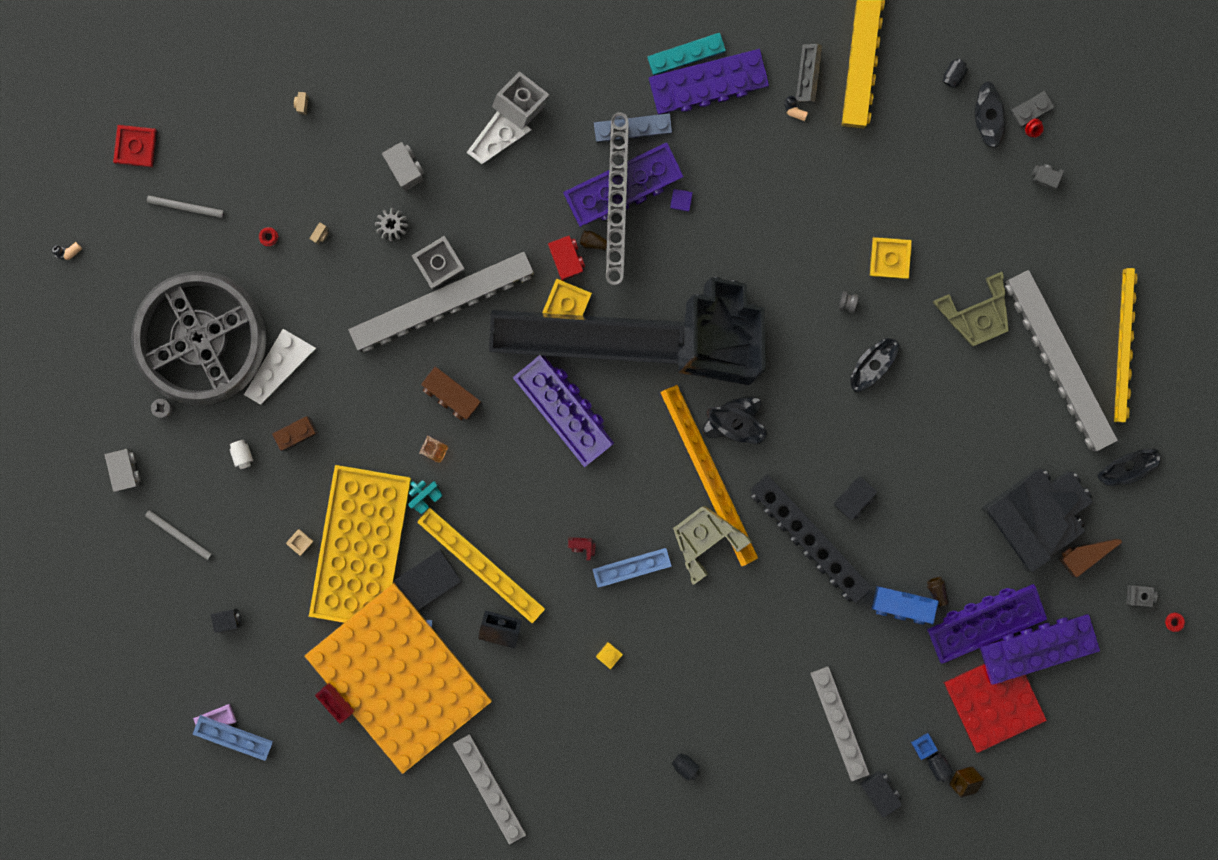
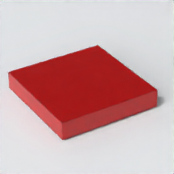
M117 125L113 163L153 168L157 130Z

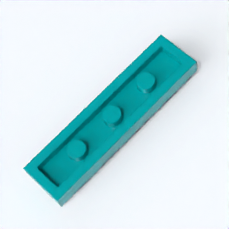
M720 33L647 56L654 76L724 53L726 50Z

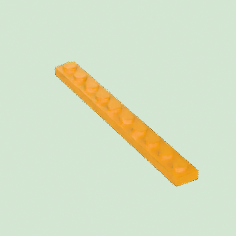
M678 385L660 392L717 515L748 537ZM751 543L739 552L734 549L741 566L758 559Z

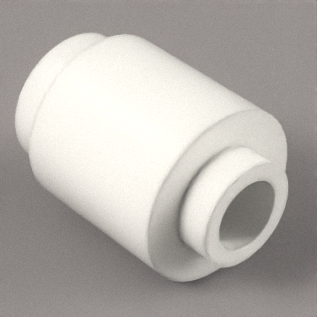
M245 440L231 443V449L229 450L235 467L239 466L240 469L250 467V462H253L248 443L246 444Z

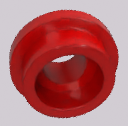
M1032 119L1027 123L1025 133L1029 137L1036 138L1042 134L1044 126L1039 119Z
M266 227L260 231L259 240L264 246H273L278 241V233L275 229ZM267 234L272 235V239L269 241L266 240Z
M1171 613L1166 617L1165 625L1168 630L1178 632L1183 629L1185 620L1181 614ZM1173 619L1177 620V624L1175 626H1173L1171 623Z

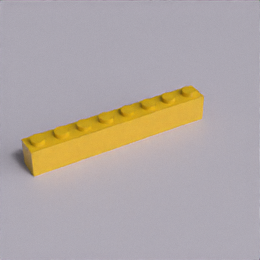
M885 0L856 1L842 126L864 129L867 124H870L871 112H868V108L873 103V93H870L871 86L875 85L876 75L873 74V67H877L878 62L875 50L880 45V37L877 36L878 29L882 27L883 18H880V10H884Z

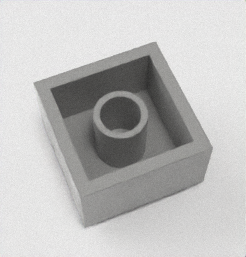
M519 71L499 91L492 107L523 130L545 107L549 94Z
M400 142L382 153L404 191L424 181L422 175L425 173L418 161L414 163L412 160L415 156L409 145L404 146Z
M445 236L412 255L432 290L466 271Z

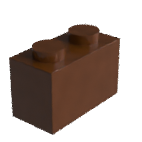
M309 416L272 433L280 451H285L318 434Z

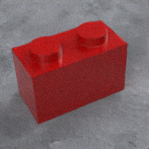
M566 236L548 243L562 281L583 273L582 268L585 267L582 257H577L575 250H578L575 239L571 240L570 236Z

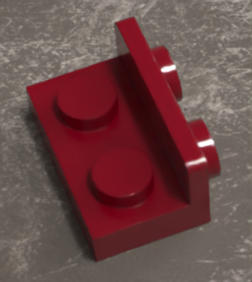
M569 537L568 548H572V552H583L584 549H587V561L591 560V556H595V543H592V538Z
M330 683L314 695L339 724L355 712L351 705L344 700L338 693V690Z

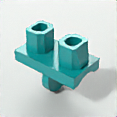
M422 480L417 485L413 481L411 483L413 489L409 494L413 497L418 492L419 495L408 505L411 509L415 508L416 511L423 514L429 508L423 501L426 496L429 495L434 502L443 496L438 489L439 485L433 481L427 488L422 490L426 483Z

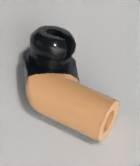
M788 96L784 101L787 114L805 121L808 112L798 109L796 98Z
M77 242L69 248L56 245L53 247L52 253L58 259L70 260L82 250V247Z

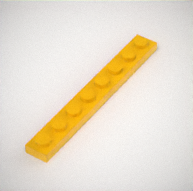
M1135 268L1123 269L1114 422H1126V419L1129 418L1127 399H1130L1131 394L1130 388H1128V380H1131L1132 371L1129 369V361H1132L1133 358L1130 343L1134 339V331H1131V326L1135 321V312L1132 311L1133 304L1136 302L1134 285L1137 283V273H1135Z
M431 508L417 521L418 524L531 623L545 610L541 604Z

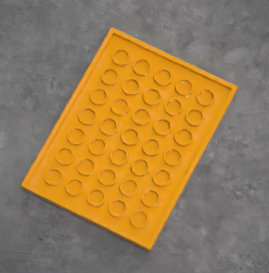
M392 583L305 655V658L325 682L335 687L344 700L351 705V708L355 711L352 714L402 774L492 702L491 698L395 583Z

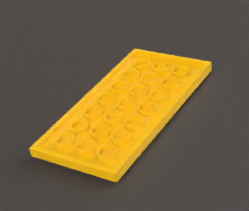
M335 465L309 617L345 623L393 583L411 482L410 477Z

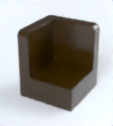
M971 766L956 771L949 785L962 798L977 793L985 779Z

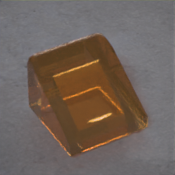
M427 436L419 453L440 463L448 446Z

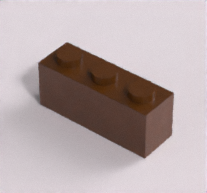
M437 367L432 369L421 384L424 387L422 391L430 397L433 395L438 397V403L446 409L451 407L454 410L453 415L461 421L463 418L468 420L481 404L480 400Z

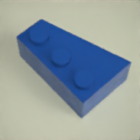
M877 586L872 609L876 610V614L887 616V613L894 614L896 619L906 620L907 617L914 619V623L924 625L925 622L933 624L938 601Z

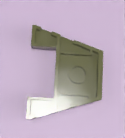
M1003 272L985 279L993 296L992 298L960 312H957L950 294L933 301L938 310L972 347L1008 332Z
M705 505L673 528L693 585L708 575L697 557L722 538L726 537L737 552L752 542L749 537Z

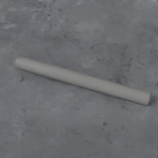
M148 196L147 203L219 218H223L224 215L223 210L154 196Z
M150 510L146 513V518L203 558L209 560L212 554Z

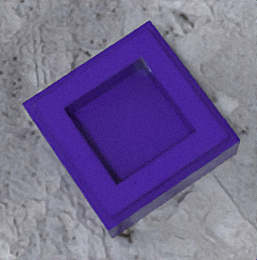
M674 189L670 209L689 212L692 192Z

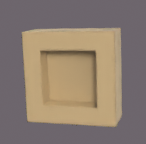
M298 92V97L294 98V108H296L298 114L306 115L308 95L304 92Z
M319 222L309 239L317 244L320 241L324 242L328 236V228Z
M298 529L286 544L298 555L302 556L314 541Z

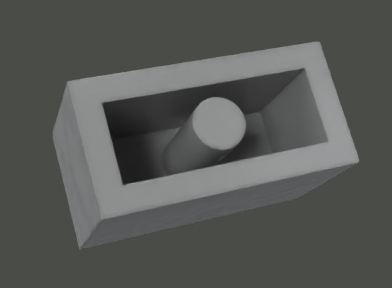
M131 449L104 454L113 492L140 486L141 476L139 471H136L134 464L137 463L136 455Z

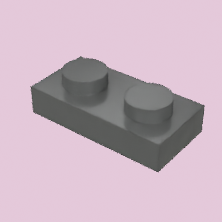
M1043 91L1012 109L1011 113L1019 127L1032 119L1053 109L1054 106L1046 92Z

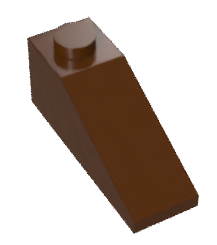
M1111 539L1073 548L1068 547L1061 553L1063 556L1059 560L1069 573L1077 578L1121 544L1122 541L1120 539Z

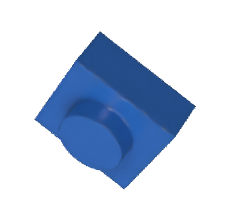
M928 733L911 742L921 760L938 751Z

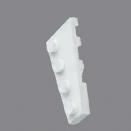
M282 329L244 395L262 405L317 348Z

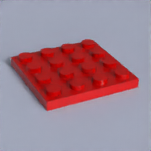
M984 663L943 682L976 753L1047 721L1026 675L991 684Z

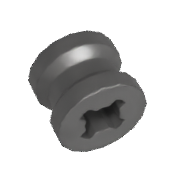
M843 291L838 310L843 311L846 309L850 313H854L858 295H849Z
M157 399L152 403L151 411L158 418H166L172 414L173 406L169 400Z

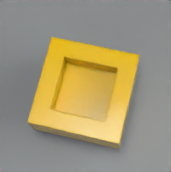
M607 642L596 655V658L611 669L623 654Z

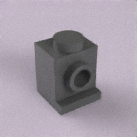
M1044 164V166L1036 165L1031 175L1034 176L1032 182L1050 190H1055L1058 187L1064 170L1054 171L1055 168Z
M1128 585L1126 604L1153 607V603L1157 602V592L1154 591L1153 587ZM1143 593H1146L1145 600L1141 599Z

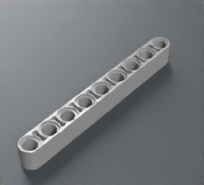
M616 113L611 119L606 280L611 286L620 285L624 275L629 123L628 117L624 113ZM622 118L625 121V125L617 127L614 124L615 120ZM621 137L625 143L622 146H616L614 140ZM615 157H622L624 163L621 166L615 165L613 163ZM615 176L623 178L624 181L621 185L613 183L612 180ZM620 195L623 198L622 203L614 204L612 202L613 196ZM614 214H619L622 217V221L619 224L611 221V217ZM617 233L621 235V241L613 243L610 239L612 234ZM615 252L621 256L620 261L616 263L610 260V255ZM612 272L620 274V279L617 282L609 279V275Z

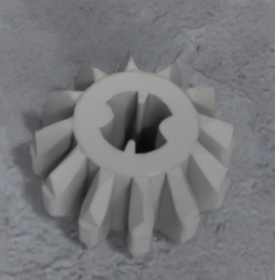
M393 208L390 209V214L383 210L385 216L378 215L377 217L381 222H375L376 226L381 227L377 229V233L384 232L382 234L383 239L389 235V241H393V235L399 240V232L403 235L406 234L402 230V228L408 227V224L402 223L407 219L406 216L400 217L402 214L400 210L395 214ZM391 220L393 221V223L396 221V223L394 224V229H391L390 227L387 228V226H389V221Z

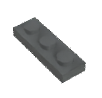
M804 44L802 46L796 102H815L822 45Z

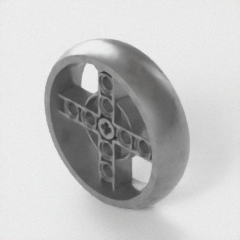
M191 271L164 280L146 295L134 317L131 344L134 359L140 372L155 390L179 403L208 405L232 397L252 380L264 357L266 329L258 305L241 285L221 274L207 271ZM190 286L213 287L230 295L240 306L219 317L207 310H195L184 288ZM167 298L178 319L172 327L170 342L149 352L147 344L148 327L155 310ZM180 299H184L186 303L183 309L177 307V302ZM236 315L237 323L231 326L229 318ZM189 316L194 317L192 326H187L186 319ZM215 324L220 326L218 334L212 333V327ZM249 324L251 331L249 354L240 371L231 379L220 358L227 346V334ZM197 334L203 335V338H201L202 342L195 341ZM180 342L186 344V349L183 352L178 350ZM206 350L212 352V357L209 360H205L203 357ZM163 351L169 353L166 361H162L160 357ZM180 359L190 366L203 367L214 389L195 391L178 387L166 380L158 370ZM215 367H219L221 374L215 378L212 371Z

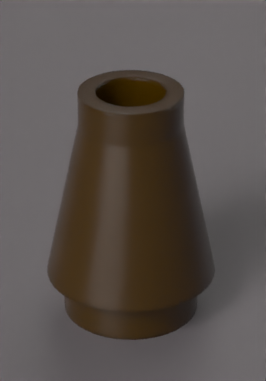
M584 230L579 245H582L583 248L606 251L607 239L591 230Z
M940 576L928 580L927 588L933 598L938 601L937 605L940 607L948 604L945 580H942Z

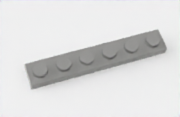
M826 666L811 672L812 680L851 782L869 775L829 667Z
M471 734L454 742L455 749L509 845L526 836L522 825Z

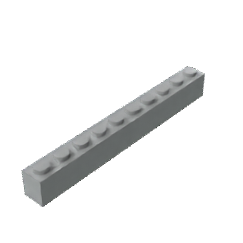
M522 252L348 330L357 350H363V353L374 349L373 345L380 343L384 345L392 341L391 337L398 335V337H402L409 333V329L415 327L417 330L426 326L427 321L432 319L434 322L444 318L443 314L451 312V314L462 310L461 306L468 304V306H472L478 303V299L485 296L487 299L496 295L497 290L502 288L504 291L514 287L513 283L521 281V283L532 279L531 275L534 272L525 252Z
M1027 270L1005 281L1006 292L1014 298V307L1018 313L1022 314L1025 328L1031 331L1033 344L1040 348L1042 352L1040 357L1044 364H1048L1052 380L1057 381L1059 394L1062 398H1066L1068 402L1067 409L1071 415L1075 416L1078 430L1084 433L1086 437L1084 441L1087 447L1093 451H1098L1118 441L1030 271Z

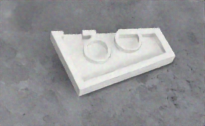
M497 111L467 151V154L480 164H483L530 132L531 129L526 126L521 130Z

